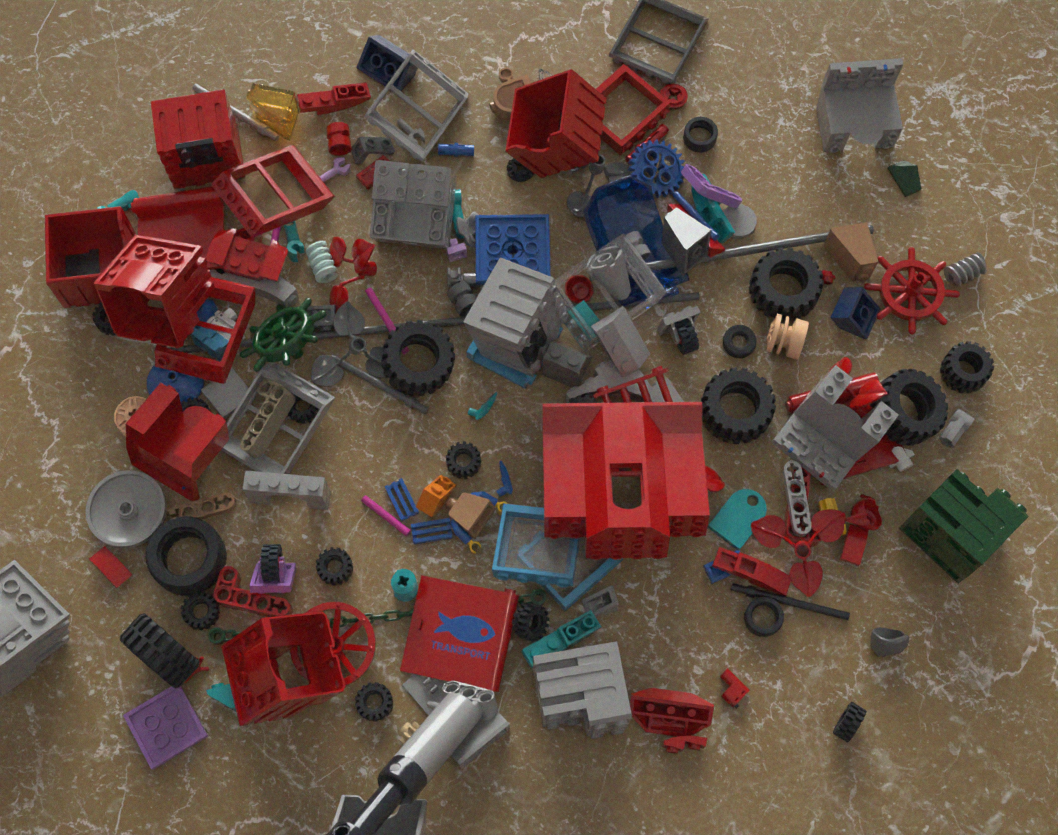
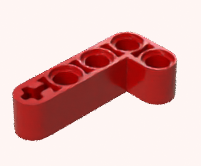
M801 467L808 502L811 474ZM794 469V471L792 472L791 480L794 479V473L796 469ZM793 484L790 486L792 493H800L798 485ZM787 503L785 514L786 531L783 535L795 544L801 540L808 542L811 538L809 533L803 537L790 534L789 529H792ZM795 503L793 505L795 511L799 513L804 511L802 504ZM800 517V524L797 528H801V531H804L806 526L802 525L801 519L803 517ZM817 535L818 539H814L810 547H814L819 544V542L821 541L819 535Z
M226 566L221 569L213 595L214 599L221 606L266 617L293 614V608L286 599L266 594L250 593L249 590L240 589L241 576L238 571L232 566ZM228 574H235V577L231 581H226V577ZM224 592L229 593L226 600H220L221 594ZM244 596H247V603L240 605V599ZM262 601H268L267 607L259 609V604ZM283 606H285L286 610H282V612L280 613V611L277 608H283Z

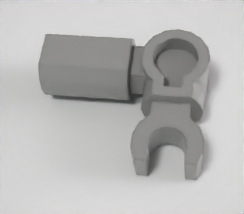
M460 267L456 271L447 268L449 288L462 281L468 282L470 287H482V285H476V273H463L464 275H461Z

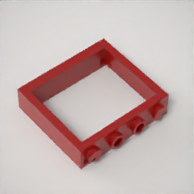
M625 64L599 85L596 90L604 97H607L626 80L654 103L657 108L622 140L603 125L600 138L620 156L625 151H630L637 140H642L648 130H653L659 120L666 118V115L670 112L671 103Z

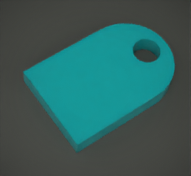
M738 490L728 499L707 528L735 549L740 550L753 534L751 523L766 515V502L754 490ZM754 497L757 500V505H749L747 498Z

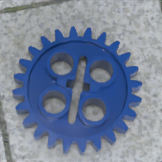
M657 139L653 144L651 140L646 144L642 143L632 153L631 157L633 159H630L628 162L632 165L628 168V171L633 172L629 178H635L632 184L638 183L637 190L643 188V194L648 191L650 197L654 193L657 198L661 196V193L663 197H666L668 193L672 195L674 190L677 191L680 188L679 185L684 182L682 180L684 176L681 173L684 166L681 165L685 160L679 159L682 153L676 154L677 148L672 150L671 143L665 146L664 140L661 144H659ZM647 155L652 156L654 161L649 160ZM664 160L669 161L671 166L666 165ZM644 172L649 173L650 178L646 177ZM661 177H665L667 182H663Z

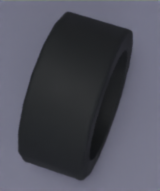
M699 116L692 118L685 125L683 135L685 145L694 152L702 153L709 151L717 140V125L707 117ZM698 127L704 128L710 132L711 138L703 142L696 141L690 136V131Z
M760 597L754 599L748 605L744 612V622L752 634L759 637H768L781 628L784 622V613L777 601L769 597ZM758 606H768L774 611L776 619L774 625L770 628H760L753 622L752 613Z

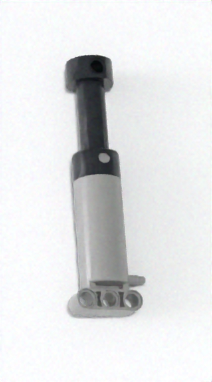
M458 681L445 683L442 687L444 699L440 703L431 701L427 703L428 708L433 710L431 714L379 773L377 777L379 788L350 822H337L326 835H374L398 805L407 806L412 804L475 727L481 717L492 718L497 715L498 706L494 692Z

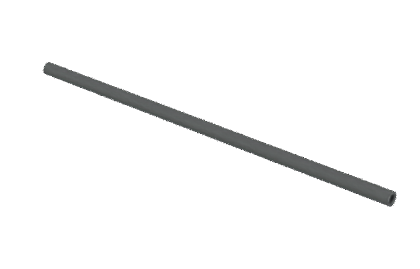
M868 225L870 234H873V226ZM829 232L725 249L724 252L711 258L707 256L700 263L774 251L777 248L786 249L825 242ZM671 258L626 266L628 275L676 267ZM589 272L590 281L598 280L592 272Z

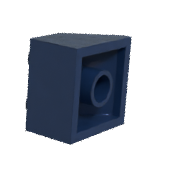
M844 287L830 318L840 329L862 339H868L881 308L863 287Z

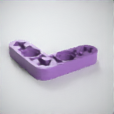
M686 164L681 171L682 175L694 189L704 197L733 208H738L742 202V199L735 193L710 184L695 167Z

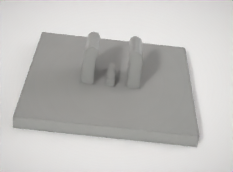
M414 674L402 685L429 716L433 710L428 708L427 703L429 701L440 703L444 699L442 687L449 681Z

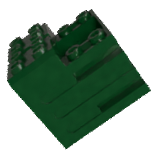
M956 469L914 511L899 529L959 584L983 565L1029 516L1026 514V508L1022 504H1015L1010 499L1011 495L1006 490L996 488L987 497L982 488L975 486L964 472Z

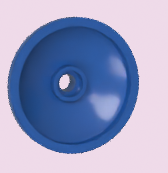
M155 365L151 368L147 377L149 395L161 382L166 386L170 385L175 388L179 393L180 402L184 400L185 403L188 402L187 398H191V400H194V397L198 398L202 392L201 389L204 388V379L155 367ZM176 375L174 379H170V376Z

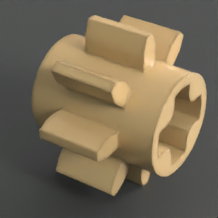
M415 721L412 725L407 722L398 733L402 737L399 741L404 745L420 725Z

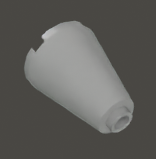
M618 246L604 248L600 250L601 254L597 257L595 254L591 256L587 265L589 270L614 299L624 300L629 296L631 288L623 251Z

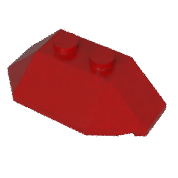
M648 688L631 693L630 698L632 718L648 733L677 737L692 736L705 727L711 726L714 705L693 693Z

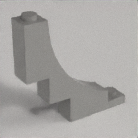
M215 269L210 270L211 277L255 287L256 296L272 300L283 305L284 308L294 305L299 297L297 289L281 276H279L277 282L263 279L259 282L227 272L221 275Z

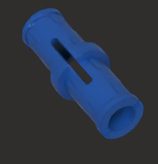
M438 143V155H454V157L474 156V145Z

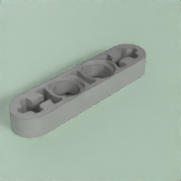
M791 460L784 465L782 473L792 531L795 535L803 537L811 530V519L801 465L797 461ZM790 466H792L793 469H796L793 480H791V471H787L790 468ZM793 484L798 485L800 493H792L790 486ZM795 503L802 504L804 511L801 513L796 512L793 509V505ZM800 517H803L801 519L802 525L806 526L804 531H801V528H797L800 524Z

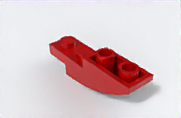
M367 82L332 86V90L297 94L296 99L300 113L316 111L317 115L345 110L371 99Z
M722 547L718 548L712 564L714 568L746 579L748 583L783 596L787 595L792 577L761 560L741 552L735 553Z

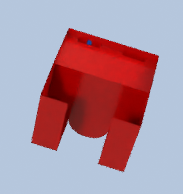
M160 382L125 424L126 449L131 464L190 501L198 500L200 496L196 483L197 479L229 441L226 420L221 415H214L208 409L201 406H191L183 411L179 393L176 389Z

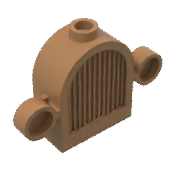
M505 67L499 71V80L502 84L495 89L493 102L489 103L492 113H496L499 118L505 121H510L515 89L530 84L531 81L527 74L513 79V71Z

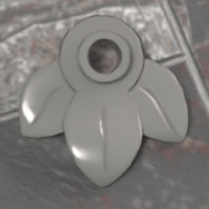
M475 211L469 215L467 220L459 217L456 220L458 232L464 236V242L469 247H476L475 215L479 214Z

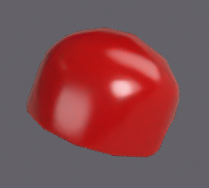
M574 275L566 282L565 293L575 304H579L583 300L587 303L594 294V287L586 276Z

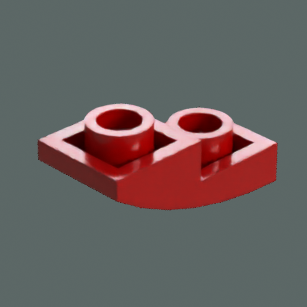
M849 524L839 560L859 566L869 530Z
M105 546L89 558L90 562L115 588H118L132 576V573Z
M678 736L664 740L661 747L666 748V752L678 754V751L682 752L685 744L688 745L689 749L700 751V748L704 749L706 747L708 738Z

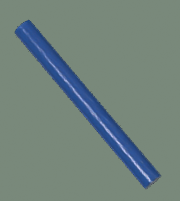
M675 191L672 196L692 218L711 229L710 237L714 241L717 240L719 234L678 191Z

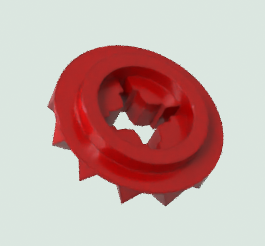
M679 84L665 85L660 91V94L671 102V108H682L687 102L688 93ZM670 96H677L676 100L674 98L670 99Z

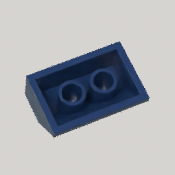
M380 35L369 36L356 68L386 86L409 53ZM409 61L393 83V86L402 91L414 78L418 67Z

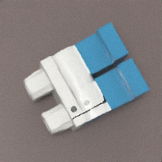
M231 308L223 313L218 310L214 313L215 316L210 317L207 323L234 329L236 324L234 320L237 318V315ZM202 327L200 329L195 328L194 332L190 334L195 345L217 361L222 360L231 334Z

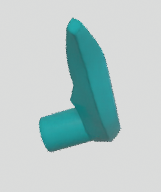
M495 392L482 404L479 410L469 408L468 415L475 417L476 420L483 418L493 406L498 393Z

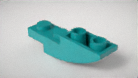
M702 174V175L706 178V180L710 183V181L708 180L707 176H706L705 174ZM691 185L697 212L719 234L717 241L725 243L735 231L719 206L721 203L704 197Z
M592 610L557 628L553 633L521 650V653L532 669L533 656L568 650L599 630L602 626Z

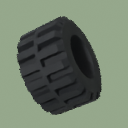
M967 341L965 344L960 342L949 350L941 362L942 367L940 368V373H943L941 377L943 380L946 379L947 382L945 384L947 386L951 385L952 390L958 389L959 393L966 391L967 394L972 393L973 390L976 392L983 387L992 376L994 366H992L994 360L993 358L990 359L991 354L985 351L986 348L984 346L979 347V343L971 344V341ZM958 361L970 363L975 369V374L964 372L960 368Z

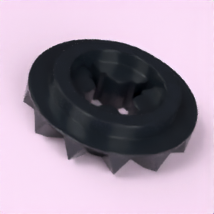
M514 158L508 162L507 174L514 181H528L533 177L534 173L525 166V170L521 169L518 171V166L523 164Z

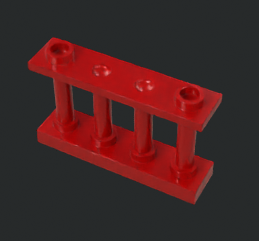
M662 366L651 369L652 373L612 388H608V385L598 388V393L593 394L594 398L601 396L604 403H612L608 393L619 390L623 402L632 403L627 386L637 383L644 402H652L645 380L656 377L664 401L673 402L663 373L669 371L668 367L664 369Z

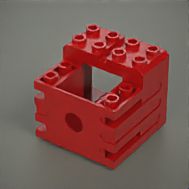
M135 234L94 282L111 327L118 337L143 342L150 340L153 344L180 348L184 345V340L194 332V327L199 322L196 312L215 289L214 282L208 281L211 273L207 268L206 258L200 257L203 253L202 246ZM150 299L162 301L164 309L148 306L147 303Z
M324 612L261 618L221 646L240 726H246L253 721L254 724H258L268 720L269 722L276 721L281 717L283 719L291 718L310 706L323 704L345 689L346 684L341 672L340 660L337 655H333L332 651L335 648V641L332 637L330 622ZM295 646H300L309 685L286 689L285 681L281 679L277 658Z

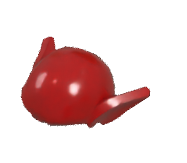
M861 494V499L852 506L851 516L845 518V521L853 523L864 530H877L883 521L878 510L879 506L876 505L874 498Z

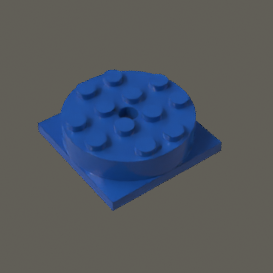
M549 214L475 215L476 285H484L500 257L551 277ZM514 252L516 254L514 255V258H512V255L509 253Z

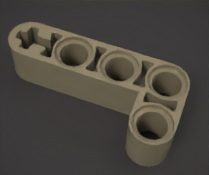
M265 379L258 384L257 391L266 400L240 442V448L256 459L265 453L295 402L294 394L284 386L269 379Z

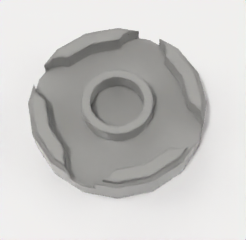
M740 204L738 208L728 206L723 210L735 231L731 236L732 238H746L753 233L757 224V217L752 209Z

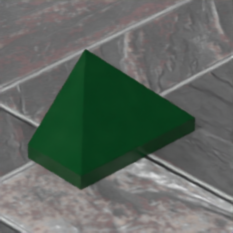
M903 160L888 166L887 169L905 197L921 191L917 165Z

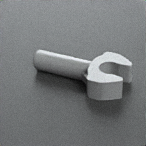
M402 118L398 119L397 124L417 144L418 142L415 137H420L421 140L425 141L424 132L421 128L413 130Z

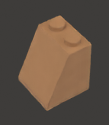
M868 223L830 229L824 243V248L852 281L868 280L878 264Z

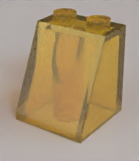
M253 83L251 90L247 92V100L249 101L250 110H252L254 118L267 125L284 139L290 141L299 114L295 92Z

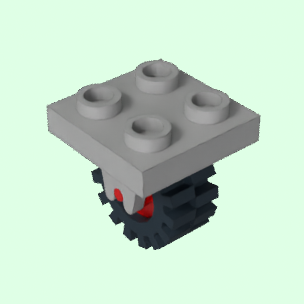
M687 306L677 314H674V312L668 313L663 316L664 318L657 330L660 336L670 333L675 345L677 344L678 349H680L683 355L699 349V340L694 323L701 312L698 306L693 308Z

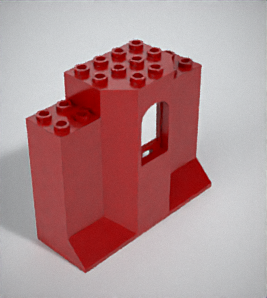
M702 402L543 404L544 538L558 539L560 537H570L577 539L585 537V558H591L592 560H599L601 558H611L614 560L632 558L637 560L642 558H667L670 536L674 538L681 536H706L710 512L702 439ZM619 468H631V471H619ZM612 477H640L642 504L634 509L617 507L613 503Z

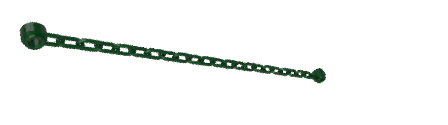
M535 589L531 594L521 595L518 603L526 604L527 602H524L525 599L523 597H530L531 602L529 603L542 606L546 602V593L542 589ZM535 596H541L542 600L536 601ZM414 608L407 612L390 610L385 611L383 615H374L372 613H365L364 615L370 616V623L384 619L386 622L398 621L405 616L412 617ZM397 613L396 616L398 618L387 619L389 617L387 614ZM341 616V619H343L342 623L344 624H340V627H345L347 623H357L359 619H347ZM334 617L329 619L330 628H333ZM216 627L210 630L208 638L213 644L220 645L224 641L232 639L226 638L225 633H232V636L235 637L241 632L236 630L223 631L221 628ZM217 634H221L219 640H215Z

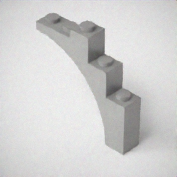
M611 360L606 363L601 362L595 367V378L589 377L581 386L570 388L566 393V401L569 403V399L572 397L576 400L578 395H581V398L589 395L591 399L594 397L593 394L598 393V388L608 385V388H612L644 375L638 369L623 378ZM665 379L672 401L684 402L669 379ZM645 380L652 402H665L658 382L656 381L651 387L648 381ZM637 383L627 386L631 400L644 402ZM619 390L608 393L609 396L622 397Z

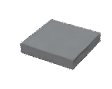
M231 368L225 384L212 381L202 388L201 391L218 413L226 419L234 413L249 388L234 369Z

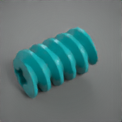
M399 569L391 578V586L395 597L402 602L413 600L418 592V584L414 573L408 569Z

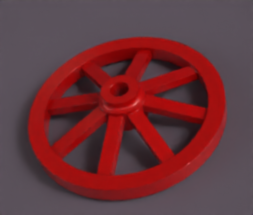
M342 602L322 603L311 608L306 613L335 610L332 637L338 646L332 651L333 655H337L351 673V675L344 678L345 686L361 678L369 669L376 651L374 629L368 618L357 608ZM341 611L348 612L359 619L357 623L339 637ZM364 626L368 637V645L344 644L349 637ZM295 646L290 650L292 662L300 675L308 681L305 666L299 657L298 646ZM343 650L367 652L363 663L357 670L345 656Z

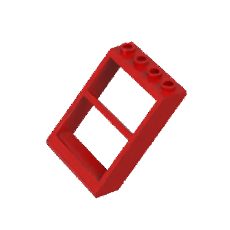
M294 145L225 170L211 184L253 238L320 211L335 197ZM283 161L313 200L294 207L264 168ZM258 170L289 210L265 219L235 179Z
M210 277L208 281L214 282L215 289L209 297L242 305L234 329L199 321L196 325L231 334L221 362L167 348V346L157 344L154 350L155 367L225 384L255 307V287Z

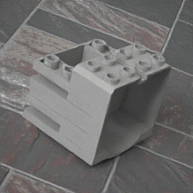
M376 160L372 191L373 208L370 238L377 242L444 249L450 247L449 240L451 238L457 175L448 167Z
M15 560L0 569L1 697L36 672V665L69 641L68 619L70 614Z
M617 641L533 656V676L539 710L541 712L542 727H547L548 730L559 728V724L567 723L568 726L580 724V721L583 720L586 736L591 735V739L601 738L605 732H611V735L624 733L632 719V713Z

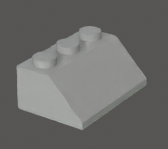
M623 306L591 326L609 359L623 378L638 370L650 355L648 348Z
M499 712L492 718L481 717L451 757L462 769L510 730L509 723Z

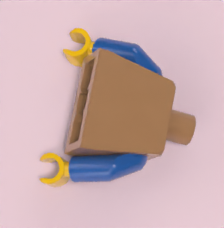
M484 491L472 492L471 494L464 492L458 500L451 497L446 503V507L450 509L448 515L452 519L450 524L455 535L464 544L469 545V550L473 554H476V552L472 550V545L476 544L481 549V544L477 541L473 542L471 539H476L495 510L497 514L502 515L500 506H503V503L508 504L504 501L497 502L498 499Z

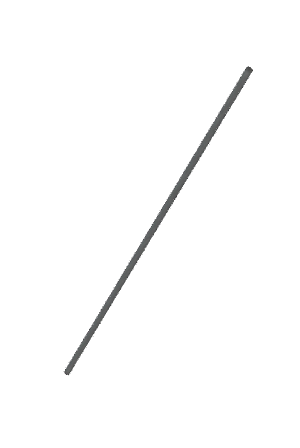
M699 292L590 303L587 305L594 311L621 308L622 306L632 307L699 300L700 296ZM576 305L565 306V310L569 313ZM466 316L423 321V323L428 324V321L434 323L433 327L464 324L463 321ZM398 323V324H394V326L396 327V326H398V325H400V324H402L403 326H405L406 323ZM386 325L364 327L362 332L357 335L389 332ZM335 330L313 332L312 334L318 339L349 336H340ZM253 339L241 341L239 348L252 346ZM197 345L182 346L180 348L168 347L169 349L184 353L203 352Z

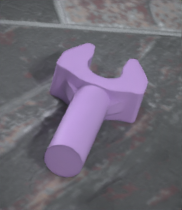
M336 158L334 160V167L319 177L325 182L336 174L346 176L351 169L350 164L340 167L345 163V158Z

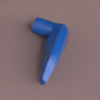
M499 461L502 475L501 480L504 486L496 490V492L501 497L507 493L512 494L513 487L505 465L502 461Z

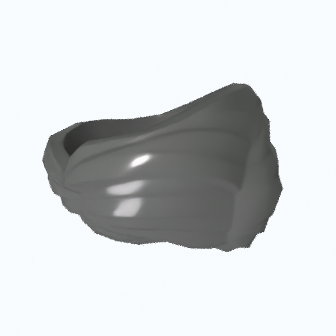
M879 627L871 632L870 647L878 657L901 653L908 646L910 637L900 630Z

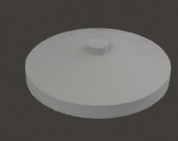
M132 470L119 471L105 477L94 487L86 504V520L90 530L100 541L115 548H132L147 542L152 537V534L155 533L154 531L158 530L159 526H162L167 512L166 497L158 483L147 474Z

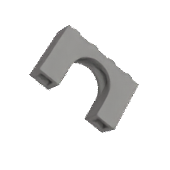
M245 471L242 489L250 503L270 505L272 495H284L304 500L308 508L328 510L331 494L325 477Z

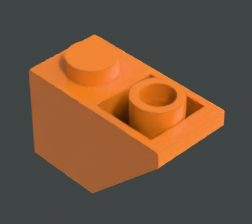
M440 475L423 489L416 508L433 517L441 510L457 484L448 477Z

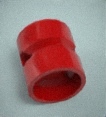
M344 122L329 124L326 127L329 153L335 156H343L350 153L352 147L349 125Z

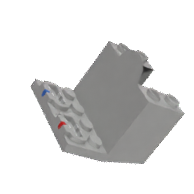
M902 58L829 64L816 108L824 152L835 153L843 151L850 133L860 143H874V148L888 149L894 147L903 129L894 86L903 67Z
M837 365L811 390L771 442L791 459L797 461L801 467L831 491L838 487L854 463L881 440L899 415L882 401L862 419L851 408L842 404H834L853 379Z

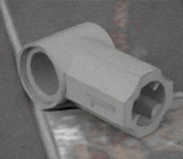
M958 408L939 437L941 443L953 448L975 418Z

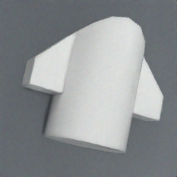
M899 446L892 449L899 462L889 465L890 468L897 466L898 470L902 472L914 465L910 459L915 455L912 450L905 449L904 451Z

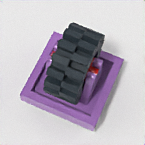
M264 544L261 549L260 561L256 563L250 582V593L291 592L297 570L296 563H285V557H282L283 553L280 544Z

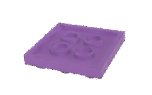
M171 686L123 715L152 770L208 737L182 686L176 689Z

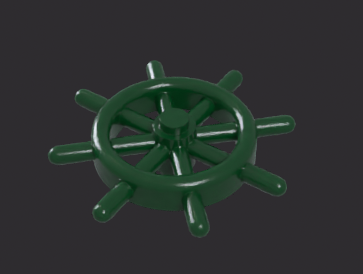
M306 298L299 308L289 307L284 309L283 305L278 304L276 306V313L269 316L259 327L251 326L249 328L251 333H255L252 346L241 351L240 357L246 358L257 353L260 359L253 367L255 372H259L266 362L282 361L284 366H289L291 356L294 359H299L303 356L304 351L302 348L307 342L316 343L318 341V338L312 335L314 323L325 318L327 315L326 311L322 310L309 316L306 310L312 303L311 298Z

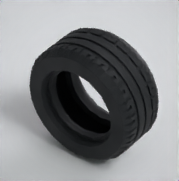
M180 516L179 518L176 517L166 521V523L158 527V530L154 531L155 533L152 534L146 547L145 559L148 571L159 585L176 595L188 596L191 594L193 596L194 592H205L217 582L221 569L226 565L227 553L223 540L209 523L197 517ZM187 537L199 538L204 541L207 549L206 558L198 570L187 575H176L168 570L166 559L168 551L173 544Z

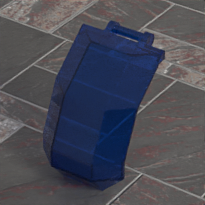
M629 175L595 189L583 213L597 255H600V250L611 246L619 247L618 241L622 237L633 231H638L643 239L642 244H646L651 252V255L641 263L670 259L669 254L662 245L663 223L654 200L652 187L649 184ZM623 252L626 266H629L630 264L625 257L626 252ZM677 267L628 275L631 292L626 299L619 300V302L624 307L640 300L644 308L648 307L650 303L670 295H678L677 285L689 281V275L686 273L683 276Z

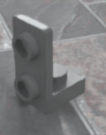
M359 137L351 150L355 164H362L369 154H394L395 152L391 139L387 137Z

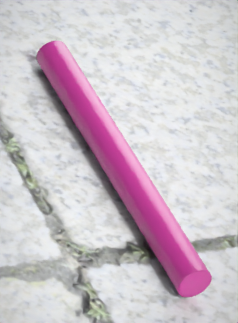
M371 287L366 289L367 296L389 332L395 331L396 327ZM405 347L401 352L405 355L410 350L408 347Z

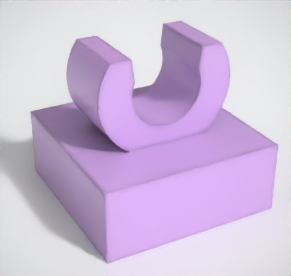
M456 238L449 240L450 247L447 248L449 262L467 257V249L464 243L458 244Z

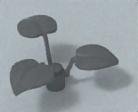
M598 154V162H590L588 165L581 166L582 169L589 166V171L592 174L585 194L575 191L568 196L567 206L571 213L579 218L588 217L594 213L597 207V200L593 196H588L594 176L602 173L603 170L605 176H609L611 185L617 188H626L631 185L635 178H629L630 174L633 173L628 171L629 165L618 162L607 165L605 164V157ZM576 166L574 167V169H571L569 171L576 172L580 169V167Z
M345 302L336 312L333 326L338 335H349L353 340L349 344V351L338 362L329 355L319 356L314 361L311 381L319 386H331L342 379L344 372L338 365L351 353L359 355L363 352L365 357L368 358L365 363L367 372L376 378L385 377L383 374L384 369L381 367L383 347H373L370 355L368 354L365 339L352 335L362 332L365 327L364 317L350 302Z

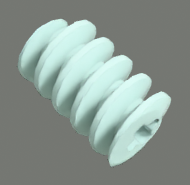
M326 241L315 242L306 249V255L318 283H328L338 277V274L335 273L337 269L333 266L334 261L331 260L332 256L329 254L330 250L326 247Z

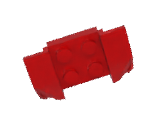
M237 229L218 230L206 254L207 263L220 266L224 272L260 282L263 279L278 281L288 252L286 247L281 246L275 240H272L269 246L238 237Z

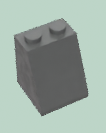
M676 207L673 211L668 212L663 219L662 245L680 274L684 276L708 256L711 229Z
M551 341L543 357L542 375L571 388L574 386L578 387L592 357L560 342Z

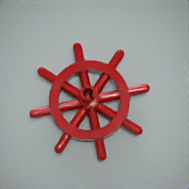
M914 247L908 249V260H902L893 265L883 256L877 257L878 263L886 272L880 284L866 283L864 284V289L880 292V298L885 308L877 314L878 320H882L892 313L896 317L908 321V332L911 335L916 333V321L924 320L931 315L941 325L947 324V319L938 311V308L942 304L944 297L958 298L960 292L957 290H945L944 282L939 275V272L946 267L945 261H941L933 268L927 263L915 260ZM908 271V281L899 272ZM891 277H893L901 286L889 285ZM930 281L933 288H923V286ZM890 292L902 294L894 300ZM922 295L935 296L933 303L931 304ZM905 300H908V309L901 306ZM916 300L925 309L916 310Z

